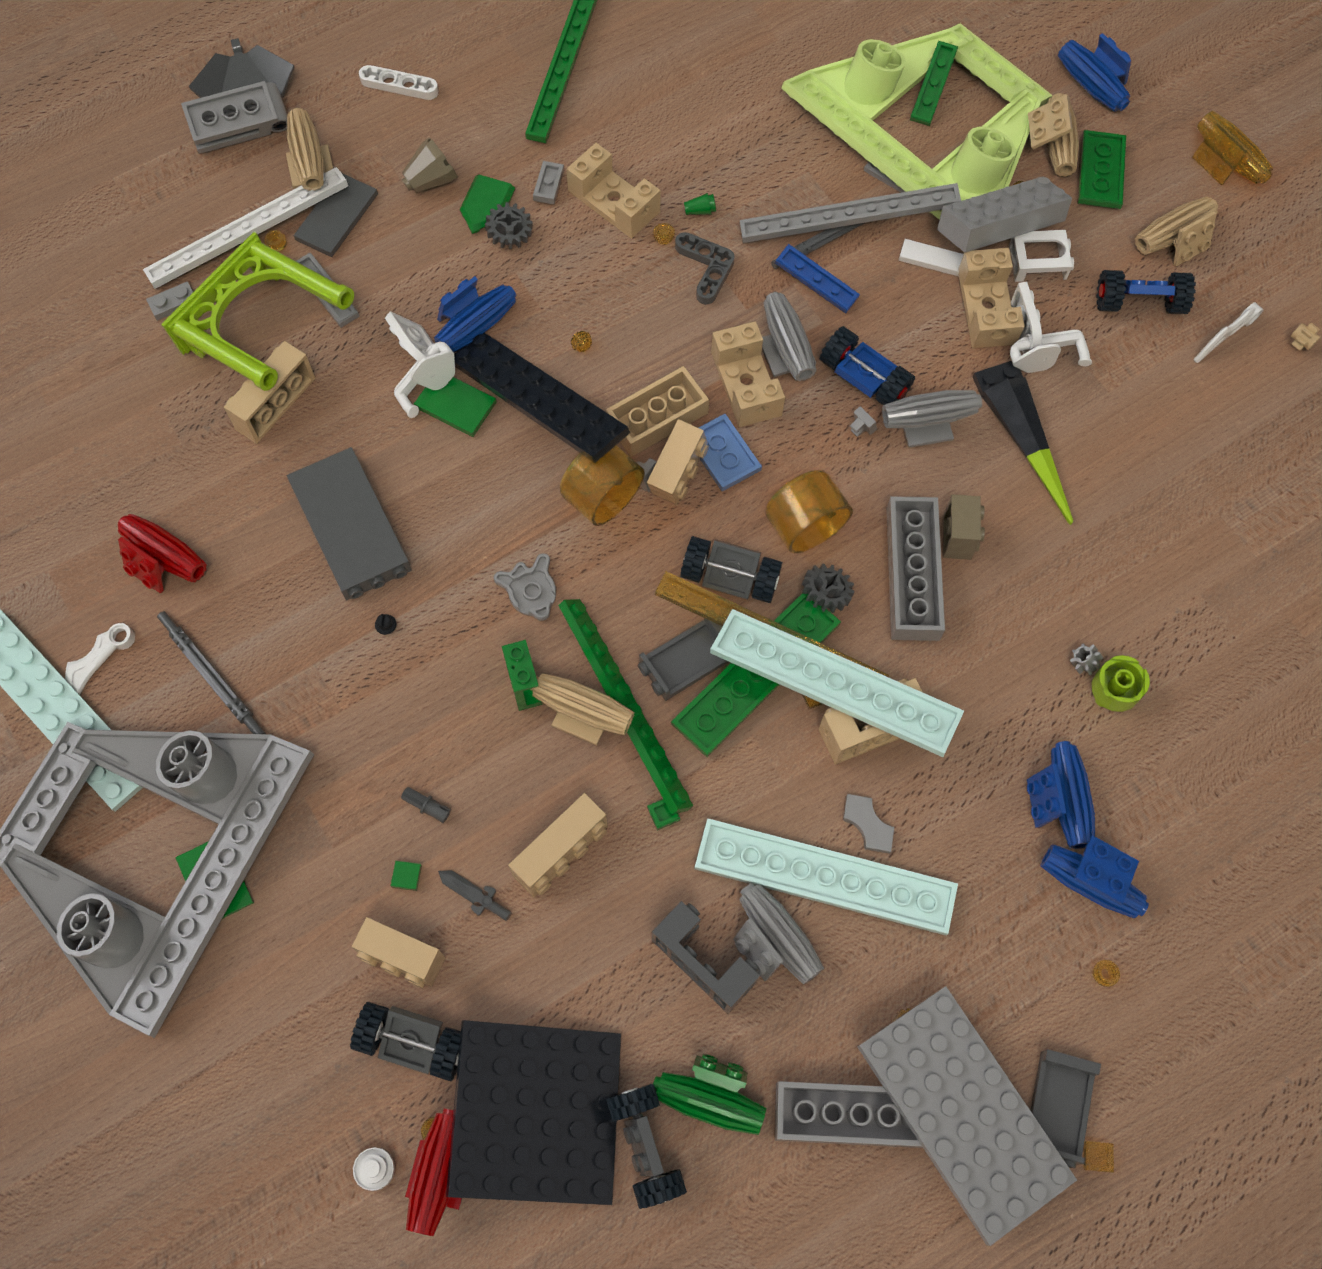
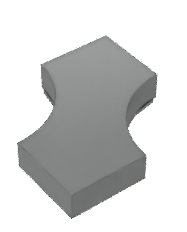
M847 794L843 820L853 824L860 831L866 850L890 854L894 827L883 823L877 817L873 809V798Z

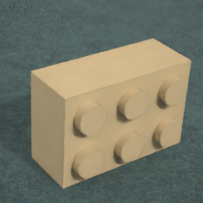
M677 420L647 481L652 494L676 505L680 499L683 500L688 491L686 486L689 480L694 479L699 467L696 465L700 458L703 459L706 456L709 448L704 430L682 420Z
M367 917L352 945V948L358 952L356 956L361 961L373 967H376L377 963L381 964L380 967L385 969V972L398 978L400 974L405 975L404 978L409 980V983L423 988L424 984L432 987L445 960L444 955L439 949Z

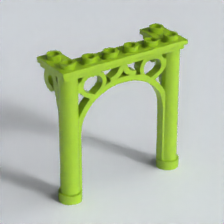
M253 232L161 325L181 354H188L192 351L201 358L208 354L252 380L260 389L268 391L277 382V371L228 343L220 336L219 326L221 317L230 302L250 286L272 279L275 281H279V279L290 281L341 310L351 306L354 300V291L346 285H339L261 242L257 233ZM248 268L252 269V274L243 276V273L246 272ZM212 311L211 317L198 321L205 312ZM211 328L212 335L203 330Z

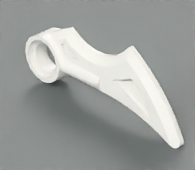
M1256 302L1248 306L1239 318L1229 326L1222 328L1194 358V361L1199 363L1226 338L1244 325L1247 327L1261 315L1263 309Z
M124 623L114 624L107 632L97 636L94 647L85 657L77 661L67 662L65 680L79 695L95 671L116 649L124 650L132 646L135 641L133 630ZM121 631H126V638L121 642H116V635Z

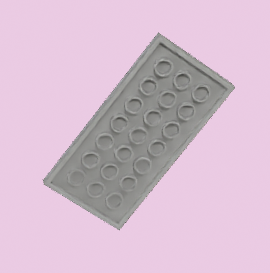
M946 986L857 1046L987 1246L994 1244L1077 1181Z

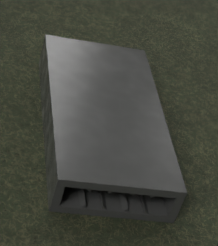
M352 447L286 475L346 601L359 598L364 592L381 588L386 582L403 578L408 572L412 571L409 561Z

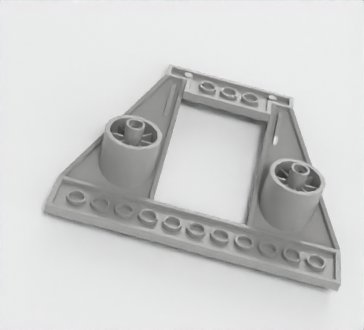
M67 722L0 829V867L107 1013L144 1034L155 1038L314 754L310 750L271 734L201 733L191 730L184 732L86 730ZM95 765L218 824L166 917L40 856Z

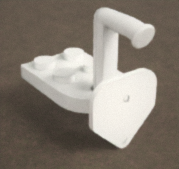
M1027 282L1018 283L1011 300V306L1021 307L1025 327L1019 340L1010 349L1013 366L1027 373L1047 370L1055 364L1062 346L1075 344L1080 358L1078 364L1080 366L1091 365L1090 353L1081 331L1068 330L1042 334L1040 312L1034 305V293L1029 289Z
M390 311L385 317L390 325V331L398 337L400 346L417 360L394 390V395L407 413V416L414 418L418 415L419 408L410 402L407 397L417 384L432 390H439L445 387L455 375L454 353L445 342L433 343L422 325Z

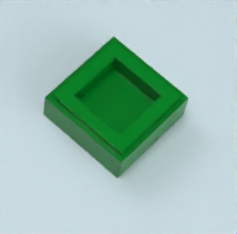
M664 799L647 806L657 831L680 821L679 814L672 815Z
M395 861L390 886L397 889L417 891L422 865Z

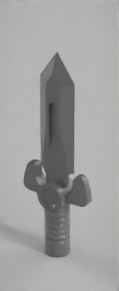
M438 871L442 884L473 904L477 902L482 905L480 907L471 906L472 911L476 915L480 916L486 909L505 921L510 918L512 912L492 900L496 893L494 888L485 886L484 890L488 893V896L482 894V889L454 871Z

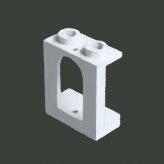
M1066 230L1032 231L1011 238L1009 250L1015 282L1024 281L1027 273L1062 272L1063 279L1067 280L1070 271L1074 269V258L1070 256L1071 241L1067 239ZM1057 242L1059 258L1027 259L1024 243Z

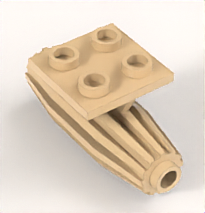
M1057 93L1052 98H1049L1047 104L1028 113L1030 139L1033 150L1046 143L1048 144V153L1055 174L1066 177L1076 172L1079 142L1076 117L1069 96Z
M295 108L287 115V140L290 152L286 153L292 186L293 189H296L302 185L305 190L315 191L323 186L324 173L333 169L328 144L320 146L317 131L308 112L301 108Z
M1206 196L1175 208L1153 221L1135 238V246H1137L1141 254L1147 255L1174 245L1176 251L1173 265L1177 267L1183 262L1189 261L1192 257L1210 248L1216 214L1218 212L1217 202L1211 197Z
M544 673L539 677L536 676L539 687L530 689L533 691V696L558 712L552 727L596 746L604 731L625 735L630 728L634 712L610 696L573 680Z

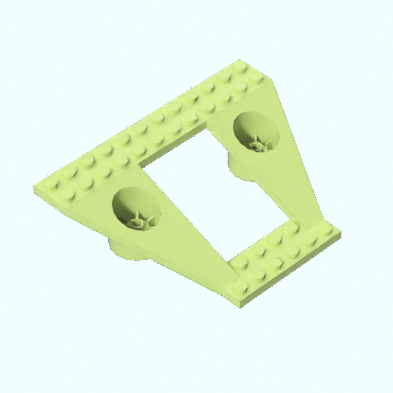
M961 23L949 29L895 45L881 40H865L859 44L854 57L810 69L784 81L781 88L905 192L957 183L961 201L1009 187L1030 132L1028 113L1048 103L1049 98L1052 97V94ZM939 40L958 46L955 61L964 65L970 70L971 74L978 76L988 87L993 88L1003 99L1008 100L1010 103L982 127L972 128L964 142L931 169L873 120L925 78ZM942 210L931 211L930 213L940 220Z

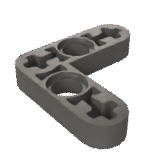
M687 232L680 233L675 239L676 251L683 256L708 265L697 286L696 298L701 304H711L715 301L733 268L734 253L728 248ZM706 248L710 250V253L702 255L699 253V250ZM719 273L721 278L713 280L710 278V274ZM708 285H709V286H710V293H707L706 295H703V293H705V292L707 291Z

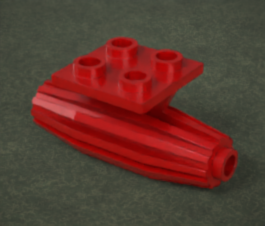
M134 514L125 515L118 521V533L122 536L118 539L120 547L119 552L124 564L123 569L129 576H135L141 580L147 588H153L160 594L164 591L161 579L164 570L190 582L199 581L207 569L206 562L186 543L159 525Z
M444 1108L442 1114L436 1113L425 1140H420L405 1195V1197L409 1198L406 1230L434 1236L446 1207L460 1209L462 1198L446 1197L454 1110Z

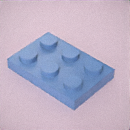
M726 414L699 427V429L704 430L707 445L709 446L706 456L703 459L700 458V460L722 492L762 470V465Z

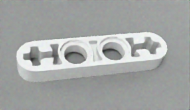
M372 65L363 66L359 70L361 84L365 87L425 100L436 98L439 92L437 82L429 77ZM386 78L394 79L391 83L383 82ZM406 82L414 83L411 87L403 86Z

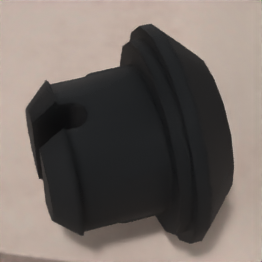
M388 614L379 615L375 622V629L383 635L392 633L397 626L395 618Z

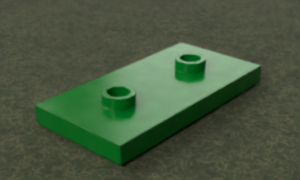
M1090 130L1083 131L1078 204L1121 209L1124 192L1126 135Z

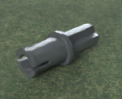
M409 787L402 793L401 799L419 808L421 814L426 813L441 823H444L450 815L451 808L432 799L431 795L426 797Z

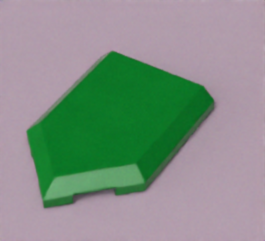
M480 174L475 176L460 207V212L472 234L479 232L481 228L485 227L486 215H490L491 208L497 210V204L505 207L506 202L510 203L516 190L511 183Z

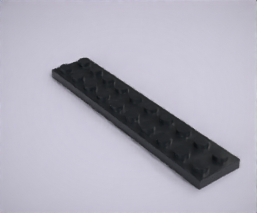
M486 333L475 336L471 344L459 349L454 354L456 368L594 463L630 434L628 426Z

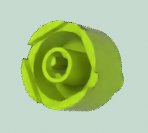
M1120 655L1111 658L1103 664L1092 680V692L1096 704L1115 712L1132 709L1149 689L1150 678L1147 670L1138 664L1139 661L1130 656Z

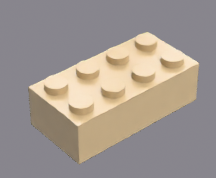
M286 341L279 347H276L271 356L264 362V364L275 369L278 373V379L274 387L264 391L257 387L252 380L248 379L242 384L241 389L228 399L224 406L235 430L256 444L315 380L306 354Z
M682 366L607 408L606 413L628 426L630 434L620 443L630 457H633L670 436L678 419L691 424L708 414L709 399L686 368Z
M584 793L508 865L512 876L533 898L537 894L543 895L550 888V882L556 876L560 878L570 868L568 864L575 858L580 859L589 849L587 846L593 840L599 841L606 834V814Z

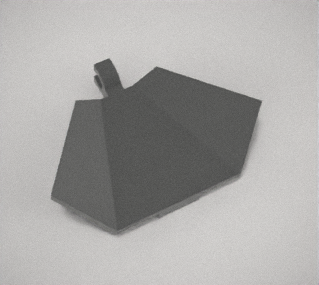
M239 38L231 40L234 56L215 53L189 85L190 90L202 98L265 81L266 83L277 84L282 98L293 73L294 65L259 45L243 54L242 46L240 45Z

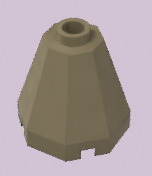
M430 137L422 142L402 172L405 177L402 179L403 183L409 191L413 189L416 193L452 182L458 177L453 167L448 164L444 154Z

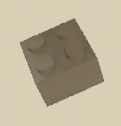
M951 495L943 514V558L971 560L975 551H979L980 541L983 542L985 536V528L981 527V520H983L985 508L981 505V496Z

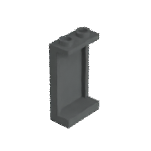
M713 610L704 615L703 621L647 655L644 652L639 654V670L645 677L649 676L653 682L651 686L657 696L662 695L665 701L729 662L710 653V649L723 627V623Z
M1047 1049L1040 1054L1031 1112L1069 1168H1076V1164H1085V1158L1082 1157L1094 1079L1095 1076L1100 1075L1101 1064Z

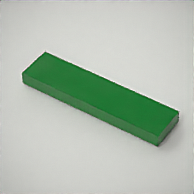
M938 40L910 121L927 126L931 125L958 51V46Z

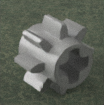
M1083 643L1081 647L1073 650L1074 658L1070 662L1073 666H1076L1075 669L1079 674L1085 671L1092 675V672L1101 668L1099 660H1102L1103 656L1098 652L1094 644L1089 648Z

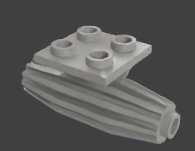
M778 292L770 293L763 304L771 335L762 337V350L773 377L791 372L796 381H804L811 378L816 372V361L799 316L784 294Z
M944 390L908 396L883 405V422L886 428H903L909 448L952 441L954 436L950 422L977 414L979 412L978 409L982 407V398L974 390Z
M750 883L740 891L742 897L739 900L749 919L733 940L737 950L758 967L757 973L764 981H767L781 964L802 984L811 981L824 970V966L810 940L779 901L760 884L754 886L753 883Z

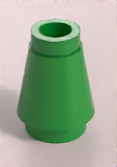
M706 193L684 202L686 215H712L711 212H716L714 194L708 195Z

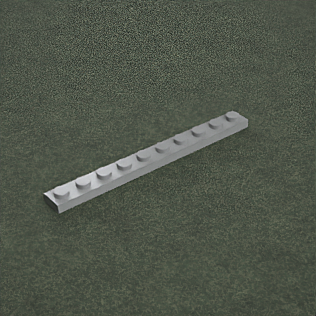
M955 183L740 220L743 243L942 210L943 206L961 201L958 184Z

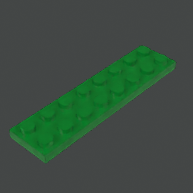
M802 593L770 626L819 646L840 626L841 621L827 609L823 612L822 606L818 605L814 608V601H807L808 594ZM730 663L671 721V725L703 755L708 757L780 684Z

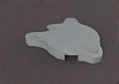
M544 553L538 555L531 568H527L523 562H519L511 572L499 571L494 575V582L507 591L511 604L518 612L533 616L539 621L546 620L550 616V609L556 598V586L548 573L550 565L549 555Z

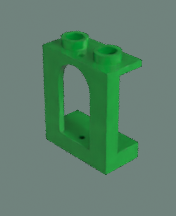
M526 640L501 646L518 710L522 711L543 705L540 700L533 696V691L530 690L539 687Z

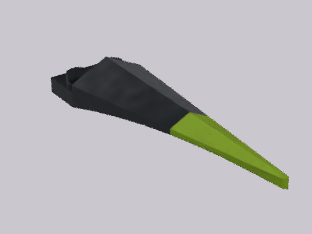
M1012 361L975 372L972 377L981 397L1017 443L1049 491L1066 521L1071 525L1073 518L1026 377H1023L1019 368L1013 366Z

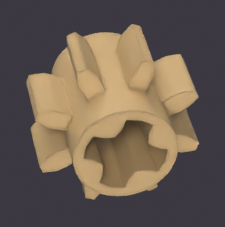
M1302 323L1291 335L1294 339L1292 345L1299 351L1304 347L1309 351L1321 338L1316 334L1320 329L1313 323H1310L1308 326Z

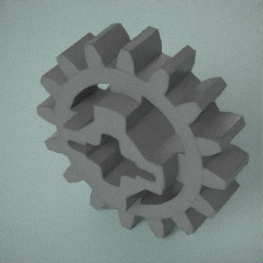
M506 202L505 207L497 204V210L491 208L490 215H486L485 231H487L488 238H493L494 245L500 242L501 248L508 245L509 249H512L513 244H516L519 248L521 247V241L527 243L528 236L532 235L533 222L530 220V213L525 214L524 207L517 209L516 203L513 207H510L508 202Z
M822 564L820 568L814 565L812 570L807 571L801 584L804 586L802 593L808 594L807 601H814V608L819 605L822 606L823 612H825L826 608H829L834 613L836 608L842 611L845 606L849 605L855 592L852 590L854 583L848 582L849 575H842L843 569L836 571L834 570V565L827 568L825 564Z

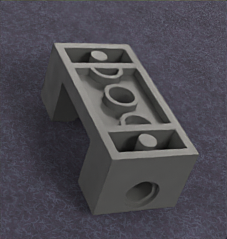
M681 901L652 931V942L729 1014L755 986L760 977L757 973L759 969L748 958L744 961L739 957L725 974L717 980V973L707 963L704 965L699 963L696 959L698 955L688 945L683 947L699 929L698 924L701 919L698 917L700 915L699 911L690 903L685 905Z

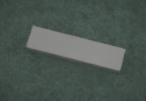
M311 252L296 261L333 281ZM316 296L340 328L360 317L352 304L349 308L341 310Z

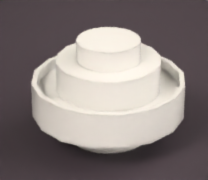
M375 1147L360 1153L353 1166V1176L357 1184L363 1189L370 1191L381 1190L386 1187L393 1179L395 1172V1163L392 1156L384 1149Z

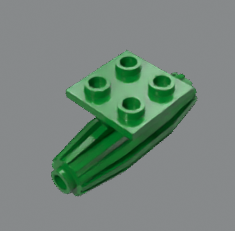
M703 1054L702 1057L696 1056L692 1068L695 1077L663 1072L661 1077H655L653 1084L658 1100L666 1106L685 1116L725 1130L759 1135L767 1108L738 1092L741 1088H745L748 1073L743 1071L744 1067L730 1062L727 1066L718 1063V1058L709 1054Z

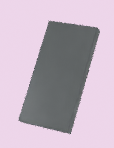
M343 173L342 175L347 180L349 186L318 202L293 235L296 241L330 257H333L378 195L377 189Z

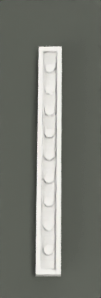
M336 167L324 173V184L320 189L308 191V189L305 190L301 185L144 268L143 271L154 289L243 243L253 232L258 235L349 186L347 180Z

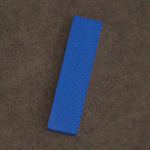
M790 244L786 246L775 261V264L845 314L860 296L855 290Z

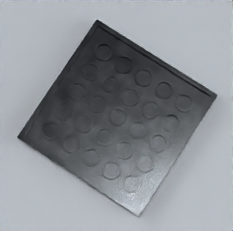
M468 1020L461 1021L446 1197L612 1205L617 1121L613 1122L606 1099L618 1095L621 1033Z

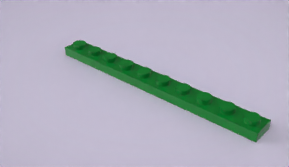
M597 0L573 1L525 132L526 139L542 143L547 142Z
M580 599L563 600L558 606L605 693L634 712V717L627 733L672 815L688 811L693 807L689 795L683 788L676 771L672 768L666 757L664 749L655 737L652 727L644 717L641 707L633 697L630 687L626 684L619 671L618 665L610 655L607 645L599 635L596 625L588 615L585 605Z

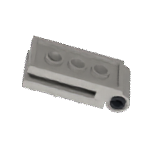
M262 81L181 103L199 154L271 135V131L282 132L287 129V112L277 84L271 82L266 83Z

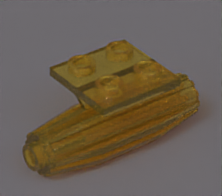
M1210 111L1199 121L1197 129L1204 137V140L1192 158L1220 185L1226 182L1234 170L1255 184L1260 182L1264 184L1273 175L1271 172L1273 170L1272 165L1259 147L1237 126L1214 111Z

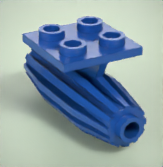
M1103 33L1099 35L1095 53L1074 40H1069V42L1065 43L1058 52V57L1070 75L1094 99L1114 112L1124 110L1130 103V94L1124 87L1128 81L1131 58L1128 53L1121 51L1116 46L1115 41L1110 37H1106Z
M476 276L470 280L465 279L462 281L455 292H448L440 300L441 304L438 309L437 320L439 322L446 318L450 320L434 337V341L436 343L445 342L453 353L471 344L475 336L484 334L497 324L516 303V293L512 287L502 284L478 297L476 290L478 279Z
M1062 741L1056 743V747L1051 750V765L1027 779V792L1030 795L1032 806L1031 815L1034 819L1035 828H1040L1058 818L1069 848L1084 849L1089 838L1092 835L1095 836V812L1088 776L1077 746L1072 745L1069 741Z
M1092 835L1089 838L1083 855L1054 844L1045 853L1041 862V867L1066 887L1100 906L1132 918H1136L1138 915L1143 916L1148 909L1149 903L1146 902V895L1131 884L1139 861Z

